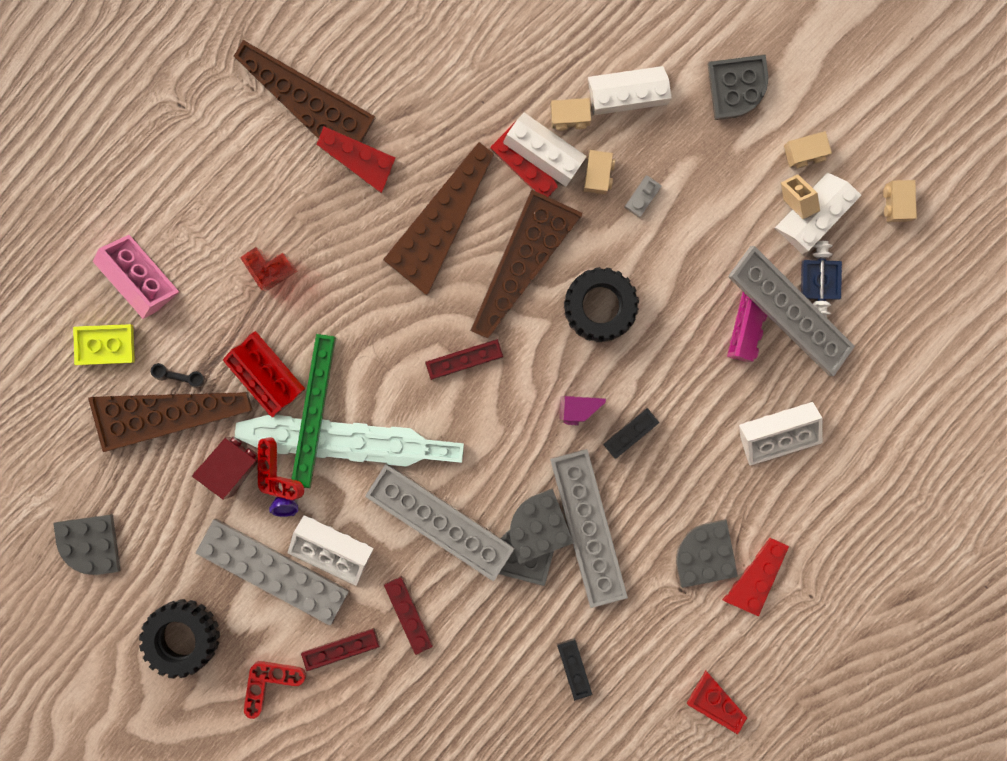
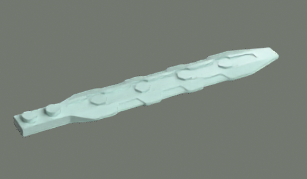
M270 415L237 422L235 437L257 448L260 439L272 437L277 443L278 454H296L302 419L283 415H276L272 418ZM322 419L316 457L343 458L357 462H383L388 465L406 467L422 459L462 463L464 443L427 440L411 428L376 427L363 423L347 424Z

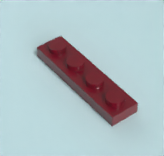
M402 576L385 583L386 592L414 654L417 655L432 648L431 639Z

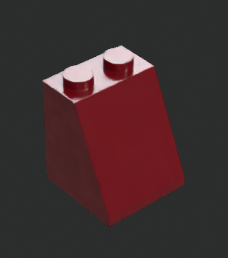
M225 437L192 475L194 479L222 500L232 497L258 463V457H256L258 454L250 448L245 449L241 446L242 442L236 437Z

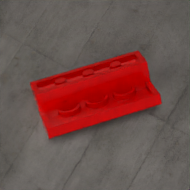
M256 331L252 332L241 345L231 349L223 358L224 363L272 418L305 390L303 385Z

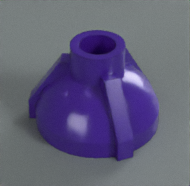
M276 497L269 507V512L278 517L294 516L299 510L295 500Z

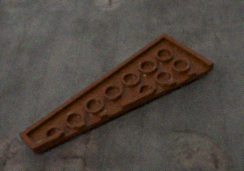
M242 40L234 54L235 59L318 139L324 126L362 143L376 119L371 113L245 40Z
M480 142L477 143L383 259V261L426 296L430 293V289L438 276V272L445 261L446 255L494 156V153Z
M534 190L530 191L470 331L489 338L556 248L571 231L579 218H581L582 212Z
M248 392L100 396L88 398L103 452L253 411Z

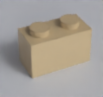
M590 98L551 101L552 128L563 131L567 130L568 127L585 129L587 126H590Z
M826 131L791 140L784 145L789 167L796 166L797 169L807 166L808 162L814 161L815 164L824 162L826 157L832 154Z
M589 151L583 192L606 195L608 189L611 190L613 178H610V171H614L615 159H612L613 153Z
M799 175L781 182L784 201L802 219L820 211L818 193Z
M896 180L885 184L883 196L886 198L884 216L887 217V222H909L916 219L915 180Z

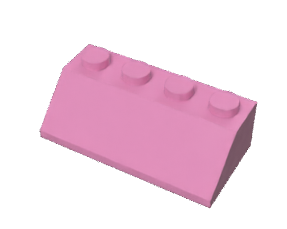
M130 235L99 248L95 255L94 264L142 319L159 311L179 293L176 287Z

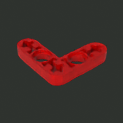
M272 437L260 439L258 442L259 490L262 493L289 500L299 499L304 495L303 484L296 480L277 476V443ZM266 461L269 464V469L266 468ZM279 483L282 484V487H283V491H282V492H281V490L279 489Z
M264 661L254 663L249 671L244 704L245 716L255 719L261 714L267 682L300 686L306 679L305 670L297 666ZM258 666L261 667L262 671H267L269 668H271L269 671V677H267V672H262L260 675H258V672L255 671V669H257ZM275 669L282 670L283 677L280 679L275 678L273 671ZM296 672L302 677L298 681L293 676H289L288 680L285 679L287 674L294 675ZM253 685H258L261 688L259 695L252 693L251 688ZM257 700L255 702V709L258 710L252 713V709L249 708L253 705V701Z

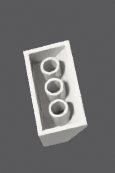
M663 66L588 77L593 115L668 105L672 99L669 78Z
M523 113L517 119L503 142L565 187L586 158V155L526 113Z
M826 173L813 187L818 193L820 211L802 219L792 209L775 229L801 254L808 252L861 196L847 181Z
M813 402L739 425L740 438L750 466L823 443L822 416Z
M304 515L293 533L288 554L356 586L368 563L373 548Z

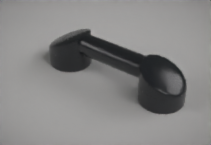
M160 363L154 364L150 370L151 375L160 381L167 378L187 382L194 388H200L205 382L204 376L197 371L192 372L190 375L171 372Z

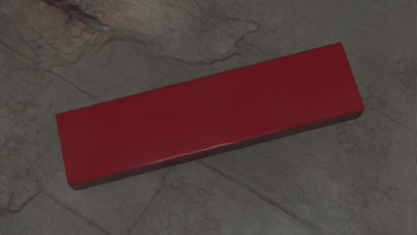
M496 339L426 361L425 364L430 380L503 358L499 341Z
M375 628L303 651L301 656L306 671H310L379 648L380 644Z

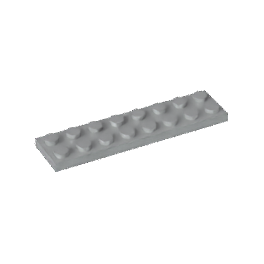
M750 246L728 277L829 376H834L855 346L755 246Z
M588 449L551 458L550 461L569 531L574 542L573 546L590 608L628 598Z
M385 464L365 496L492 581L496 579L515 549L388 464Z
M213 519L196 551V554L330 626L350 591L217 519Z

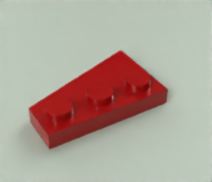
M705 670L687 701V705L738 734L747 720L746 715Z

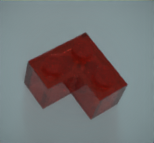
M255 247L240 257L259 288L265 292L298 272L285 253H281L268 261L262 250Z

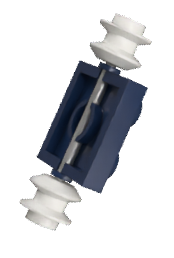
M818 241L813 246L817 248V252L812 255L819 259L803 260L801 264V293L807 299H817L813 305L827 318V315L831 314L827 311V307H830L831 304L825 300L841 299L842 261H826V258L832 256V253L828 252V250L833 245L829 244V241Z

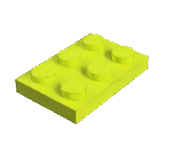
M132 324L73 327L75 365L135 363L134 330Z

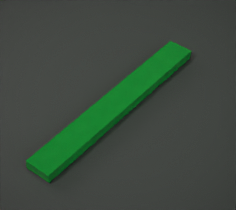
M316 334L292 474V480L301 482L304 488L311 489L336 341L335 336Z

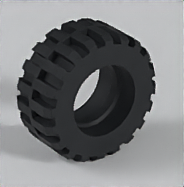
M601 267L594 268L579 275L567 290L564 301V314L571 329L573 328L576 334L584 337L586 340L596 342H608L626 333L634 324L635 317L639 311V297L636 296L635 292L637 290L635 286L631 285V280L628 277L622 276L621 272H615L612 268L607 267L605 269H601ZM604 287L610 289L618 298V313L609 322L596 323L590 320L584 312V298L594 288Z
M179 599L176 602L171 601L149 615L141 628L143 632L139 634V641H142L139 648L140 652L144 651L145 655L142 658L145 662L149 661L151 664L149 668L151 670L157 669L159 675L164 676L168 674V678L175 679L177 676L185 678L189 674L193 675L213 658L215 655L214 651L219 645L217 639L220 638V631H216L219 625L217 620L213 622L211 617L214 615L211 611L207 613L204 605L197 606L196 601L190 600L186 602L185 599ZM181 622L192 630L195 636V648L192 653L181 655L168 647L165 640V629L169 623Z

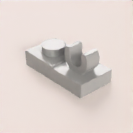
M646 175L624 208L640 218L662 185Z

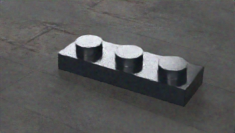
M646 408L603 443V446L614 459H617L660 422Z
M575 638L557 643L574 701L593 695Z

